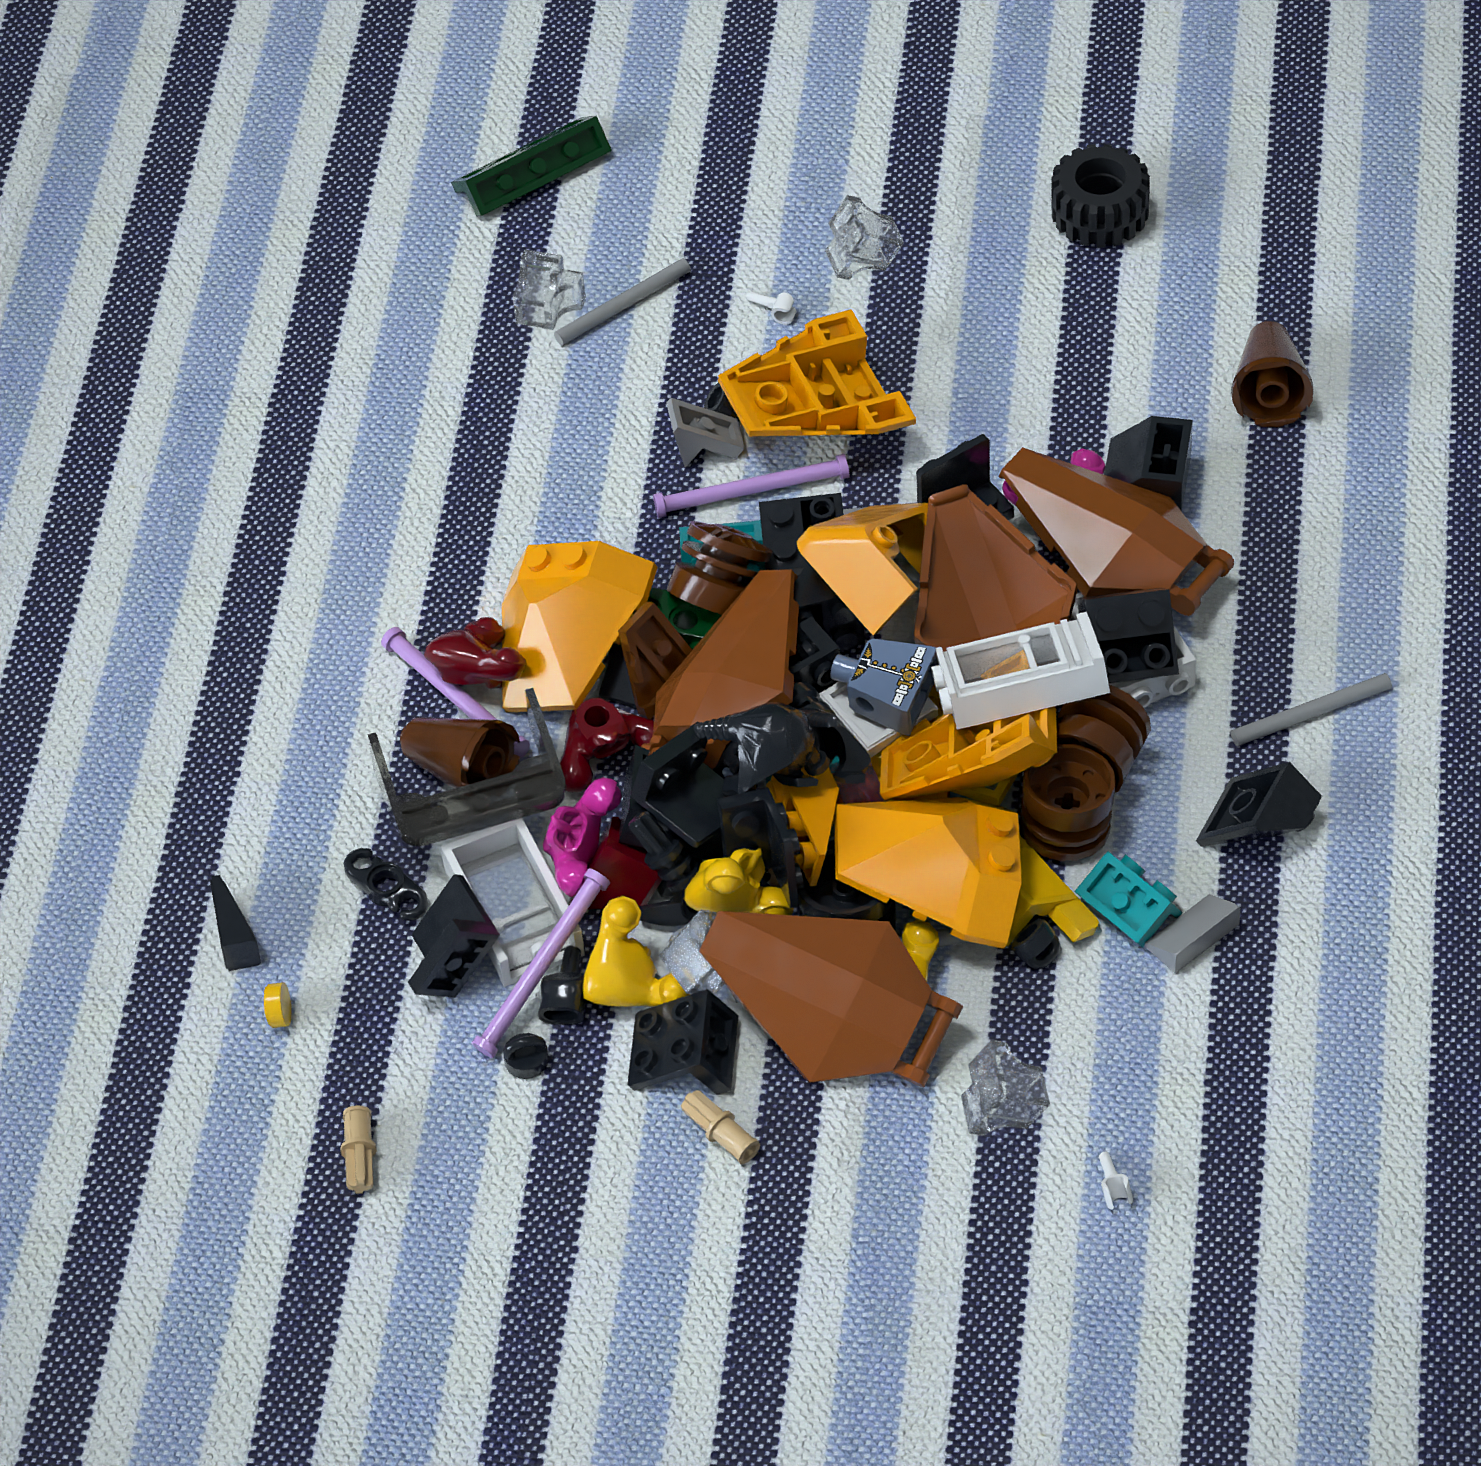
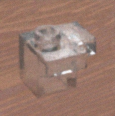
M847 195L828 223L834 238L825 252L836 277L850 280L855 274L863 270L877 269L885 271L904 242L892 216L871 210L862 202L860 197Z
M524 249L520 259L519 280L513 294L516 324L554 330L558 319L563 314L574 310L582 311L586 301L583 272L564 269L562 255Z
M701 909L685 927L677 930L670 937L669 944L658 955L687 994L691 995L708 989L715 995L724 985L721 977L698 952L718 912Z
M991 1040L968 1064L972 1084L961 1095L969 1134L985 1136L989 1132L1003 1127L1027 1129L1050 1105L1042 1067L1029 1065L1017 1059L1008 1048L1007 1042Z

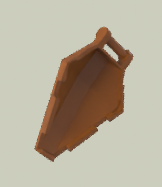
M1024 447L1002 468L998 476L1001 479H1005L1017 495L1018 500L1015 505L1049 551L1058 550L1070 566L1067 575L1077 583V588L1084 597L1165 588L1170 590L1171 607L1182 615L1190 616L1199 608L1202 596L1219 577L1226 576L1234 567L1232 555L1225 550H1214L1208 546L1171 497ZM1195 563L1205 568L1188 588L1181 589L1176 585Z
M960 485L933 494L928 498L927 522L924 530L919 581V604L916 612L914 632L915 644L936 648L942 647L943 652H945L948 647L1052 622L1057 625L1061 624L1060 620L1067 619V622L1070 621L1077 595V583L1055 563L1051 565L1035 550V545L991 504L987 506L968 488V485Z
M792 569L760 570L656 692L653 736L650 743H644L641 746L650 750L649 755L697 721H711L712 719L745 711L767 702H781L788 705L793 701L794 675L788 670L789 657L796 654L799 604L793 599L794 582L798 579V576ZM708 740L705 748L707 757L703 763L713 769L718 764L725 746L730 741Z
M718 911L698 951L765 1033H768L787 1055V1059L808 1083L891 1072L924 1088L930 1077L927 1071L953 1018L958 1019L963 1009V1005L931 990L889 921ZM927 1005L937 1011L911 1064L905 1063L899 1059Z

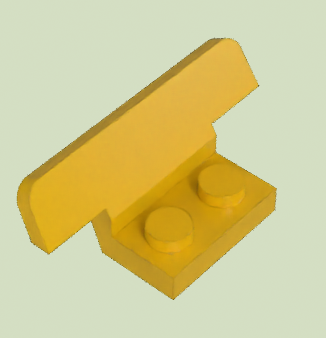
M1019 834L1022 884L1006 946L1008 947L1035 914L1040 916L1048 915L1073 943L1092 936L1099 924L1097 917Z

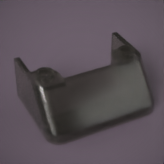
M534 688L526 689L525 694L528 724L539 755L521 761L515 767L514 772L424 797L418 793H405L397 796L376 732L368 734L372 765L390 822L405 843L412 846H426L551 810L563 802L566 796L565 777Z

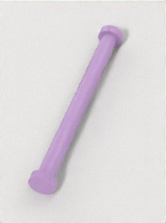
M845 454L836 455V460L686 492L663 496L662 493L653 494L657 517L662 518L667 516L666 512L835 476H839L840 479L849 478V468Z
M393 627L384 634L381 645L388 652L395 651L469 718L497 720L459 685L443 681L440 671L406 640L405 632L399 627ZM519 736L520 743L514 742V754L520 756V759L526 755L530 747L529 741L523 736Z
M590 868L583 876L586 881L482 1036L476 1035L471 1044L481 1053L494 1058L498 1052L496 1045L600 890L606 891L610 885V881L599 872Z

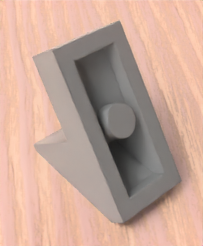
M670 398L666 402L673 433L684 467L689 465L702 448L732 458H737L745 449L737 418L674 398Z

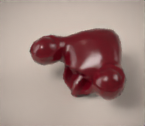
M482 617L476 622H469L463 630H452L436 637L427 645L424 653L425 658L440 671L443 681L460 685L485 683L489 689H501L502 681L518 679L526 666V659L516 649L511 647H504L500 650L493 649L502 641L505 631L503 626L499 625L498 621L492 617Z
M591 698L582 702L577 709L572 710L569 718L565 747L557 769L559 786L570 793H580L586 790L593 779L589 760L594 757L600 759L615 754L625 748L629 741L640 747L644 743H650L653 736L654 720L628 713L601 698Z

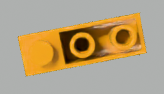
M829 767L824 773L811 776L818 780L817 786L798 788L783 785L773 775L771 781H768L766 784L775 803L782 802L788 819L787 829L794 828L797 833L800 854L794 855L795 863H798L800 869L803 870L810 886L817 885L826 856L839 791ZM802 768L801 771H802L805 775H808L807 772L805 771V769Z

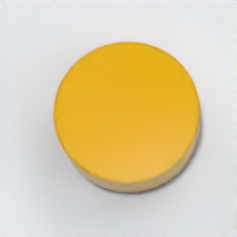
M285 982L268 984L264 989L265 1016L272 1028L287 1027L291 1023V999Z

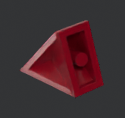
M619 817L611 818L599 838L595 855L587 866L588 869L599 872L610 881L606 891L600 890L588 910L604 909L611 899L620 896L635 900L638 906L647 905L662 881L658 876L659 869L652 870L644 862L648 852L645 848L618 843L621 821ZM571 897V898H570V901H569V903H568V906L570 905V903L572 902V900L574 899V897Z

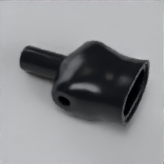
M566 947L563 953L560 972L545 975L541 980V1002L538 1017L544 1023L574 1025L584 1020V1008L588 1000L583 998L582 984L584 974L578 973L581 950L578 947Z

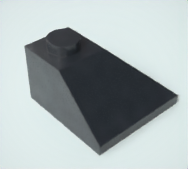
M1291 762L1232 777L1196 842L1202 847L1302 831L1313 821L1315 817L1314 811L1322 795Z

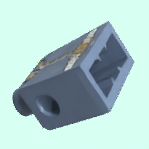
M873 638L867 641L859 660L838 654L833 661L830 676L831 679L847 683L849 707L854 712L903 735L910 736L934 685L931 667L939 665L936 647Z

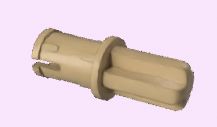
M700 1090L692 1093L689 1092L685 1096V1100L681 1104L682 1111L706 1131V1138L710 1142L717 1141L740 1164L749 1162L757 1154L760 1148L759 1141L749 1135L734 1121L735 1115L733 1113L722 1111Z
M360 1105L348 1107L343 1111L345 1142L340 1147L341 1155L345 1158L346 1186L348 1189L354 1190L356 1194H363L364 1191L370 1190L373 1187L372 1157L377 1152L376 1143L372 1141L371 1110Z

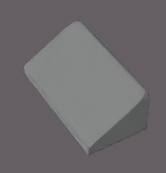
M1208 894L1146 941L1145 947L1169 969L1177 973L1240 925V907L1233 902Z

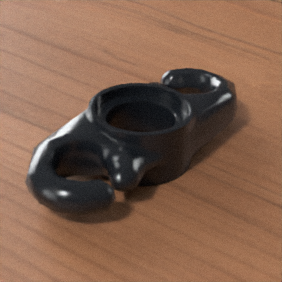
M358 848L346 856L343 862L346 876L364 891L373 903L379 906H388L391 911L399 912L402 901L411 899L418 901L415 909L402 910L399 917L404 921L419 919L426 913L429 907L426 892L405 875L397 864L383 862L380 857L375 856L372 858V866L364 869L355 868L354 863L357 860L372 857L373 852L370 848ZM389 877L398 881L397 885L388 891H380L374 887L375 883L382 878Z

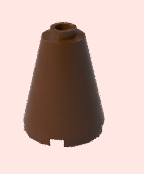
M1274 321L1259 323L1250 331L1231 389L1232 402L1237 413L1243 418L1246 415L1255 420V424L1262 427H1281L1295 422L1301 417L1300 413L1307 406L1310 407L1313 401V382L1287 329L1282 324Z
M416 717L403 728L400 735L401 749L408 759L470 801L482 805L490 804L488 800L492 797L500 799L507 792L514 781L519 767L520 756L514 754V742L520 743L519 735L512 725L500 720Z

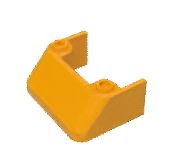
M928 503L869 506L810 526L797 540V547L802 556L872 635L877 634L918 590L893 559L900 551L920 574Z

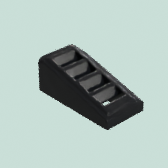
M211 876L210 885L226 969L228 968L229 971L258 966L261 960L255 935L221 876Z

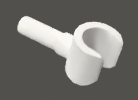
M753 291L747 293V300L772 309L771 317L776 322L787 325L793 321L797 311L796 308L792 307L794 300L789 293H781L777 298L768 297Z
M1102 1152L1099 1155V1159L1105 1173V1178L1102 1180L1101 1186L1107 1207L1114 1209L1112 1201L1118 1198H1127L1129 1204H1132L1133 1195L1128 1177L1124 1174H1118L1110 1154Z

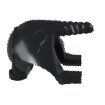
M767 702L745 711L733 713L732 715L729 714L725 717L712 719L711 721L699 722L693 726L696 737L700 739L731 740L734 742L733 754L739 756V774L725 777L722 788L725 797L749 792L752 786L774 773L792 775L804 768L808 775L817 776L824 773L830 765V759L826 753L818 750L815 746V734L808 716L803 711L781 702Z
M799 708L798 710L803 711L808 716L813 727L817 749L826 753L830 759V764L835 756H838L839 766L833 774L836 781L844 784L865 783V773L871 763L870 755L856 738L840 724L837 716L816 708ZM801 770L792 775L773 774L777 781L783 785L799 788L817 786L818 784L816 778L805 775Z

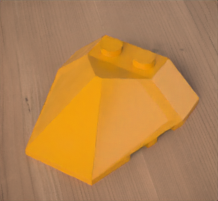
M852 309L813 319L805 324V330L792 338L784 336L776 341V347L763 355L755 353L718 375V382L749 437L881 434L916 424V417L902 393L897 391L886 394L865 359L867 335Z
M601 541L527 546L513 569L502 602V626L505 631V636L502 639V648H514L526 659L525 669L518 679L502 681V708L506 713L575 710L580 706L606 667L602 661L613 643L620 645L618 630L629 620L633 612L637 611L648 600L658 568L654 562Z
M1025 652L991 669L981 679L984 680L1030 669ZM1055 706L958 730L952 713L943 714L931 724L926 718L914 726L910 736L902 735L882 749L881 797L884 800L992 786L1031 766L1038 767L1045 764L1052 758L1053 754L1057 753Z
M962 797L837 804L834 811L835 877L837 880L884 903H887L890 898L914 910L912 913L913 917L924 922L927 917L952 928L950 934L961 940L1002 949L1006 947L1022 884L1018 813L999 805Z

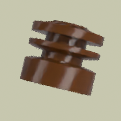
M691 521L687 533L703 542V544L693 541L683 542L682 550L697 560L695 564L676 562L667 591L686 602L723 615L748 585L742 582L743 577L754 578L760 570H764L750 560L769 562L772 550L757 542L752 536L737 529L721 524Z
M1109 685L1110 693L1066 703L1062 706L1056 720L1057 745H1080L1093 749L1107 759L1114 771L1115 793H1117L1151 731V723L1147 712L1136 699L1125 691Z
M1058 744L1057 753L1053 754L1048 762L1038 767L1031 766L1024 771L1020 831L1026 843L1041 856L1057 861H1078L1093 856L1105 845L1108 839L1112 819L1111 808L1115 793V775L1107 759L1093 749L1076 744Z

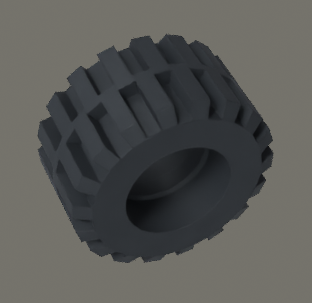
M1096 144L1087 145V149L1077 148L1072 150L1071 156L1064 155L1060 159V165H1055L1053 176L1051 177V210L1053 222H1056V228L1060 233L1066 232V238L1069 240H1080V245L1084 246L1097 244V247H1105V244L1110 243L1116 246L1122 244L1123 239L1131 240L1134 238L1136 231L1141 232L1143 230L1145 221L1149 217L1150 175H1148L1147 166L1145 163H1140V157L1135 153L1129 155L1128 149L1123 147L1115 149L1110 144H1104L1103 147H1096Z

